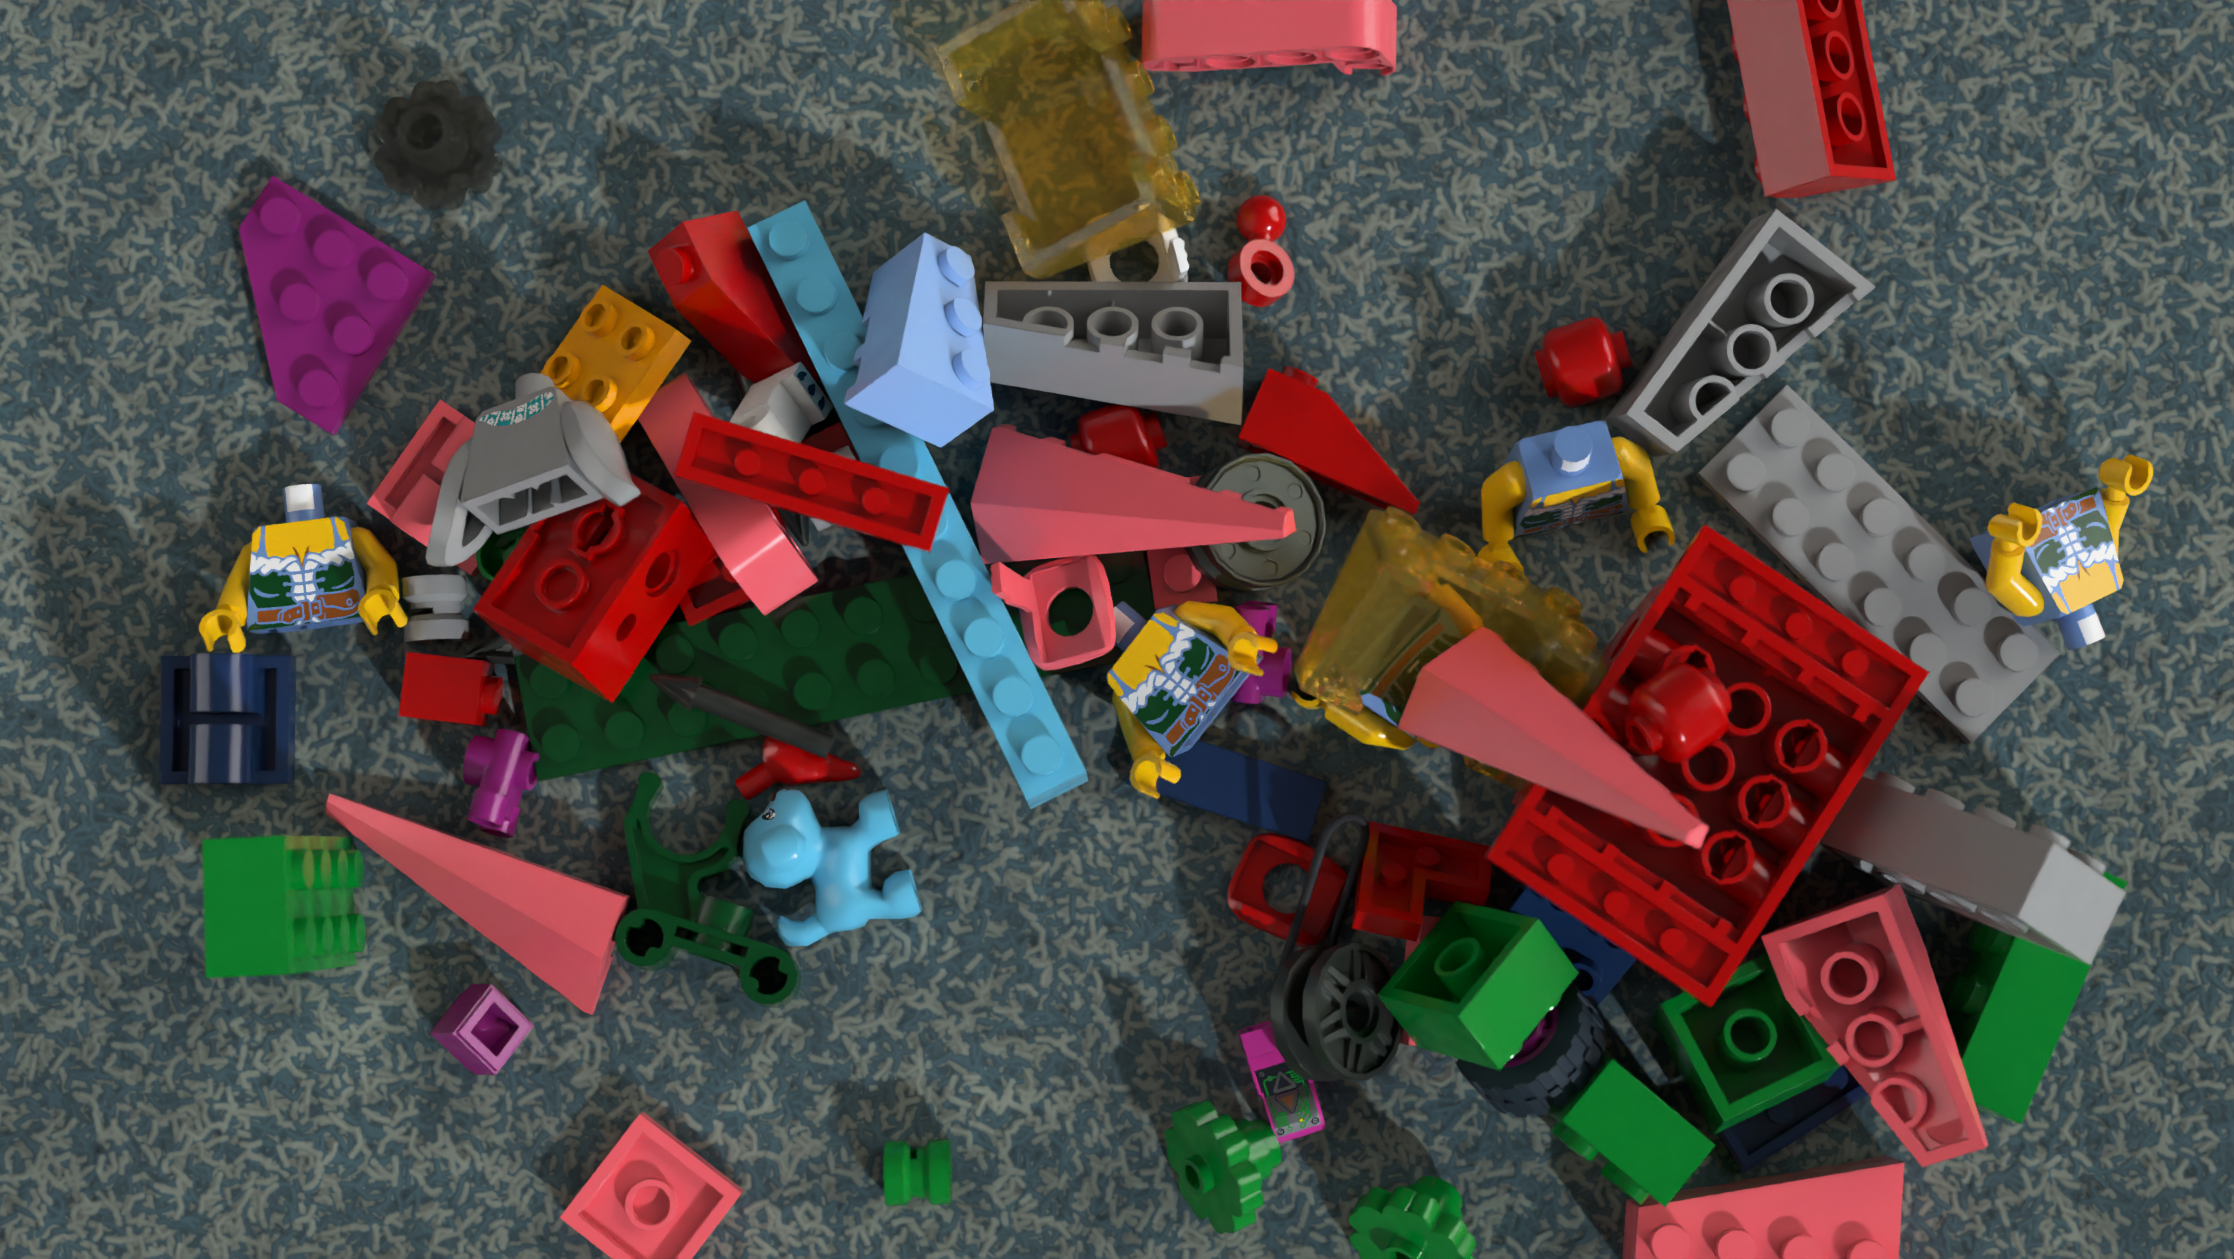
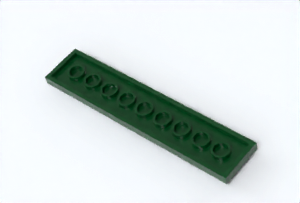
M1143 550L1095 554L1105 568L1113 608L1124 601L1146 621H1149L1156 611ZM1065 557L1002 562V564L1024 577L1029 571L1039 565ZM994 563L985 564L990 577L992 576L990 568ZM916 574L790 599L766 616L756 606L717 614L692 626H689L687 621L664 625L613 703L525 654L514 657L532 752L539 754L538 762L534 761L539 782L765 736L692 707L691 711L686 710L649 680V676L653 673L702 677V683L811 726L973 693ZM1078 588L1067 589L1059 593L1052 601L1049 609V621L1052 629L1064 637L1074 636L1082 632L1089 625L1093 615V603L1090 596L1084 590ZM1002 599L1026 648L1019 608L1006 604ZM1114 645L1113 649L1105 655L1081 664L1056 670H1043L1037 666L1035 668L1040 678H1046L1114 664L1124 651L1117 645Z

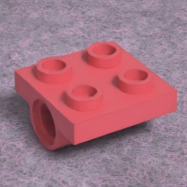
M440 399L366 504L427 547L442 480L449 461L461 445L473 437L475 423ZM477 551L467 560L456 565L475 578L480 572L476 560Z

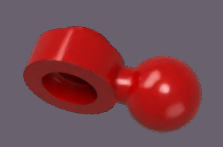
M1268 195L1252 196L1240 206L1236 218L1237 228L1248 243L1230 258L1227 266L1229 282H1241V300L1255 307H1267L1275 303L1291 289L1295 276L1294 267L1289 256L1279 245L1274 243L1285 230L1286 213L1281 203ZM1253 272L1260 277L1261 282L1255 277Z

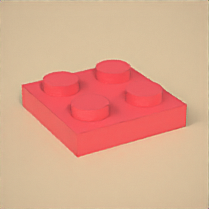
M642 1112L559 1218L612 1259H693L745 1190L649 1115Z

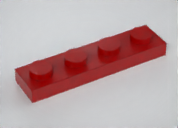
M693 412L674 473L680 479L927 553H931L949 494V488L697 412Z

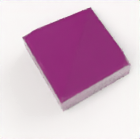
M472 984L459 995L430 1034L464 1067L474 1074L496 1075L534 1025L492 984Z

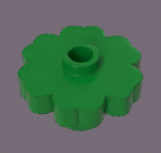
M1207 1100L1201 1103L1194 1102L1174 1111L1171 1117L1173 1126L1165 1130L1167 1158L1171 1167L1179 1174V1190L1184 1199L1190 1204L1194 1214L1201 1220L1208 1218L1218 1234L1226 1232L1233 1234L1255 1223V1209L1263 1206L1264 1202L1261 1191L1262 1181L1269 1178L1272 1169L1279 1166L1281 1162V1148L1271 1127L1261 1119L1249 1121L1241 1118L1233 1121L1227 1114L1219 1116L1214 1106Z
M1422 1176L1417 1179L1416 1183L1409 1184L1406 1187H1396L1392 1194L1382 1188L1372 1187L1367 1194L1359 1198L1348 1218L1349 1223L1354 1228L1349 1241L1359 1251L1361 1259H1474L1471 1254L1477 1245L1476 1240L1467 1232V1227L1462 1221L1461 1208L1463 1200L1460 1193L1450 1183L1434 1176Z

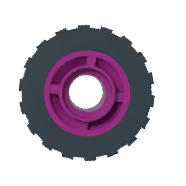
M1571 982L1562 993L1559 1003L1546 1013L1525 1039L1519 1053L1509 1060L1500 1071L1458 1059L1455 1063L1468 1082L1497 1111L1505 1115L1507 1112H1510L1515 1117H1527V1114L1535 1113L1539 1116L1549 1113V1109L1558 1105L1562 1107L1571 1101L1570 1098L1576 1092H1581L1589 1083L1588 1079L1593 1072H1597L1601 1063L1599 1060L1601 1051H1605L1606 1040L1602 1036V1031L1605 1028L1603 1021L1597 1015L1596 1009L1577 986Z

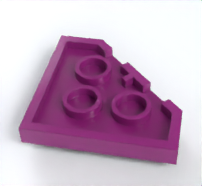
M272 175L238 229L275 395L278 402L335 436L436 276Z

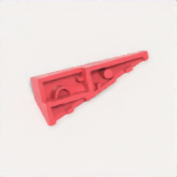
M1000 424L992 428L970 502L980 554L984 564L1280 539L1296 531L1293 509L1283 506L1272 509L1242 500V494L1227 489L1215 492L1189 484L1190 478L1107 453L1093 455L1065 446L1066 441L1054 437L1039 439L1016 432V426L1010 424Z
M1481 626L1422 666L1398 724V729L1700 849L1709 827L1680 805L1669 794L1670 791L1642 770L1630 758L1631 755L1568 697L1553 688L1538 674L1540 671L1529 661L1515 653L1502 641L1504 638L1498 633Z
M329 793L326 803V815L583 1012L591 1015L594 1014L613 959L611 954L615 945L616 928L626 914L631 899L630 895L515 857L513 854L381 809Z

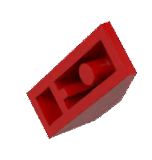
M738 210L684 221L647 251L674 307L743 377L756 384L794 364L802 362L816 383L821 380Z
M1284 366L1281 373L1268 368L1239 434L1236 446L1255 454L1269 453L1292 461L1310 478L1410 521L1415 515L1420 502L1329 394L1316 388L1319 380L1302 370L1290 366Z

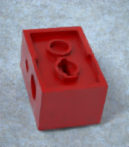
M630 474L632 482L641 494L621 507L602 498L532 523L473 608L474 612L516 650L611 703L614 702L715 550L697 518L682 500Z

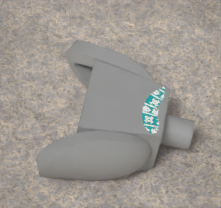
M529 373L519 377L516 381L515 399L483 411L476 419L473 437L461 445L449 461L442 480L425 558L428 565L436 567L454 566L464 562L483 546L493 532L501 535L602 498L621 507L639 496L641 493L632 482L619 439L604 414L584 401H572L559 388H555L553 380L546 375Z

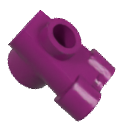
M1246 600L1243 601V605H1235L1234 609L1255 629L1257 635L1272 639V633L1275 632L1278 604ZM1278 646L1275 653L1259 649L1258 653L1264 658L1257 666L1264 670L1263 676L1250 674L1230 700L1240 703L1259 704L1265 699V696L1284 698L1288 691L1291 676V648Z
M498 729L495 738L475 735L468 745L463 763V779L466 785L479 787V789L474 792L467 819L479 824V830L503 838H513L521 812L519 804L523 790L531 791L536 785L538 779L534 761L538 762L539 754L532 752L530 739L525 734L512 730Z

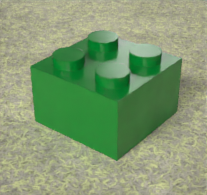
M1455 901L1377 995L1417 1047L1500 1071L1509 1060L1519 1053L1525 1039L1546 1013L1559 1003L1562 993L1579 972L1539 918Z
M1768 953L1738 966L1712 1007L1705 1006L1684 992L1661 1003L1652 1018L1656 1029L1713 1135L1828 1080L1840 1067L1826 1049L1828 1045L1805 1016H1799L1785 999Z
M1601 1054L1599 1058L1601 1063L1597 1072H1593L1588 1079L1589 1083L1581 1092H1576L1570 1098L1571 1101L1562 1107L1558 1105L1549 1109L1548 1114L1557 1121L1549 1131L1587 1161L1591 1162L1596 1154L1602 1158L1607 1164L1599 1173L1629 1198L1631 1197L1642 1205L1650 1197L1666 1207L1716 1145L1615 1060Z

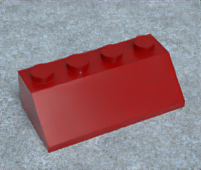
M1725 0L1728 3L1733 29L1731 48L1740 66L1745 92L1743 110L1748 122L1751 124L1756 149L1755 173L1763 186L1764 196L1794 199L1896 181L1861 0Z

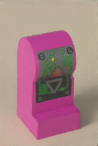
M1270 1020L1237 1030L1258 1097L1262 1099L1270 1127L1275 1133L1279 1144L1325 1130V1122L1313 1080H1305L1288 1067L1276 1047Z

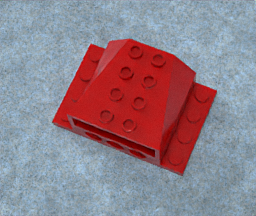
M1705 524L1699 528L1665 582L1650 590L1609 642L1571 699L1576 706L1631 755L1630 758L1642 770L1658 780L1670 791L1669 794L1680 805L1709 827L1700 849L1523 779L1511 802L1516 808L1487 850L1484 858L1705 1006L1712 1007L1929 672ZM1687 663L1697 669L1705 667L1719 678L1729 694L1731 711L1727 714V731L1718 741L1684 762L1671 763L1660 758L1655 753L1651 755L1644 754L1632 741L1627 730V721L1632 718L1629 710V699L1634 689L1673 664Z

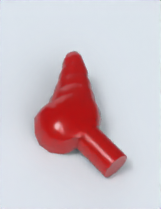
M766 736L762 745L763 762L735 779V783L744 798L750 801L777 782L787 786L844 782L859 778L861 769L855 763L843 760L830 753L824 759Z

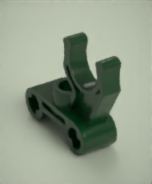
M653 772L640 774L635 798L623 820L638 910L631 911L623 917L616 928L615 942L618 952L629 963L642 970L649 971L665 968L674 960L678 951L740 969L739 979L742 990L751 1000L767 1008H779L787 1005L796 997L801 988L802 976L798 964L784 950L747 938L755 911L725 900L703 895L700 891L701 884L705 880L721 875L739 859L743 831L747 821L752 816L751 808L741 799L729 801L726 807L725 828L714 844L705 851L692 855L675 854L659 844L654 837L651 826L652 807L664 789L663 781ZM650 923L659 924L664 934L663 944L660 949L649 947L645 957L638 956L634 952L632 945L635 932H646L650 927ZM770 960L780 961L779 971L788 977L784 988L775 994H762L763 984L754 978L758 967Z

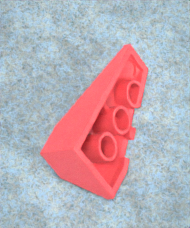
M1900 883L1834 905L1761 936L1785 999L1799 1016L1804 1015L1827 1043L1828 1047L1826 1049L1840 1066L1844 1064L1870 1096L1871 1105L1922 1167L1987 1148L1988 1142L1930 960Z

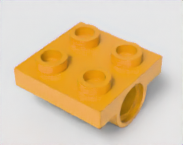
M602 284L590 303L585 306L580 317L555 353L547 360L540 374L550 377L554 382V387L559 388L572 401H584L603 413L621 443L687 349L691 340L674 327Z

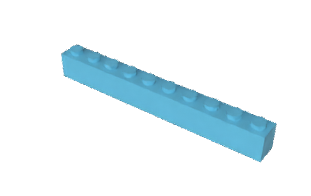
M804 200L748 227L755 246L860 461L946 487L922 439L844 404L847 390L856 384L859 367L853 363L856 349L865 343L868 328L862 324L863 317L806 201ZM949 493L931 553L904 545L902 547L1030 809L1088 782L1087 772L1002 599L991 592V577Z

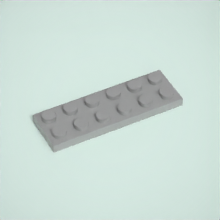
M1788 385L1784 386L1695 475L1825 604L1927 670L1929 674L1916 694L1967 744L1973 743L2061 654L2032 625L2023 627L2016 623L2010 611L1987 592L1985 587L1986 580Z

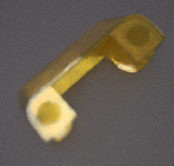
M1019 0L934 48L956 104L984 120L1021 212L1019 214L1010 211L1001 216L1023 272L1038 280L1047 279L1195 222L1196 213L1194 207L1201 204L1200 195L1194 182L1184 170L1179 171L1172 151L1178 148L1176 137L1166 119L1160 114L1156 115L1149 96L1155 93L1151 77L1139 60L1133 61L1125 42L1132 38L1129 24L1116 5L1107 8L1101 0Z
M1388 507L1385 512L1375 509L1368 512L1295 663V673L1301 691L1355 716L1364 707L1358 688L1405 710L1422 666L1481 626L1504 638L1502 641L1520 657L1529 661L1540 671L1538 673L1559 693L1568 697L1580 709L1609 670L1596 645L1598 638L1587 627L1586 622L1580 615L1583 608L1572 595L1558 587L1551 586L1546 591L1530 583L1528 578L1519 569L1505 561L1497 560L1493 565L1477 557L1466 543L1452 535L1443 534L1438 538L1422 530L1420 525L1411 516L1394 507ZM1462 755L1468 768L1521 792L1528 782L1525 779Z

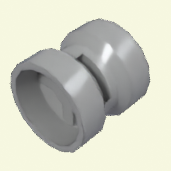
M440 574L411 576L401 579L402 599L409 604L410 614L407 624L403 626L404 643L432 644V639H452V642L470 640L469 621L462 615L461 602L468 596L467 576Z

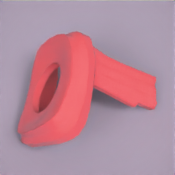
M1072 556L1054 560L1033 568L1024 577L1001 562L991 565V592L1003 599L1006 604L1019 608L1026 649L1035 666L1043 670H1056L1095 659L1113 649L1116 640L1113 602L1105 568L1097 556ZM1078 588L1084 590L1090 596L1093 603V615L1089 625L1082 632L1074 636L1064 637L1057 634L1052 629L1049 621V609L1052 601L1059 593L1067 589Z

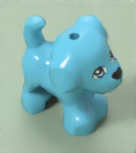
M784 788L774 792L764 812L744 831L742 861L751 878L761 882L765 887L785 889L805 879H810L815 888L814 914L804 921L791 920L780 916L776 921L778 936L788 946H808L828 934L863 927L869 919H905L917 916L922 910L911 869L897 871L890 875L884 881L882 891L872 888L871 850L883 841L900 833L893 804L887 789L868 794L860 800L859 819L853 826L821 827L806 795L797 789Z

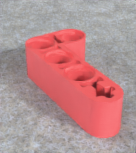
M1145 0L1142 3L1141 65L1142 68L1150 71L1197 72L1333 63L1340 72L1346 75H1352V69H1381V75H1389L1396 72L1397 6L1392 0Z
M683 372L656 391L637 419L717 554L761 613L766 616L818 582L819 579L797 544L774 514L770 505L680 479L674 475L693 412L716 418L692 380Z

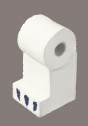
M799 362L753 384L729 422L801 443L812 425L826 419L833 405L802 362Z

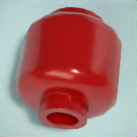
M1596 316L1547 331L1543 337V349L1534 351L1548 398L1559 397L1561 403L1568 408L1580 407L1620 393L1624 383L1621 370L1633 367L1622 330L1609 334L1606 323Z
M1115 403L1081 415L1077 424L1078 432L1069 436L1073 449L1093 455L1107 453L1157 469L1159 468L1157 450L1168 447L1156 411L1143 414L1141 408Z
M1676 663L1634 689L1629 699V710L1632 718L1627 721V730L1634 744L1644 754L1651 755L1655 753L1667 762L1681 763L1715 743L1724 735L1728 727L1727 714L1731 711V700L1726 688L1711 670L1705 667L1697 669L1687 663Z

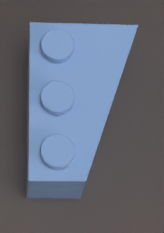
M924 232L873 272L862 324L868 328L865 343L856 349L853 361L859 367L856 384L847 390L844 404L940 448L994 410L990 370L987 364L982 318L979 311L974 278L975 270L970 255L960 248L950 246Z

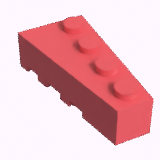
M1886 1155L1862 1161L1827 1165L1803 1171L1680 1190L1666 1207L1650 1197L1642 1205L1634 1199H1626L1623 1259H1899L1905 1162Z

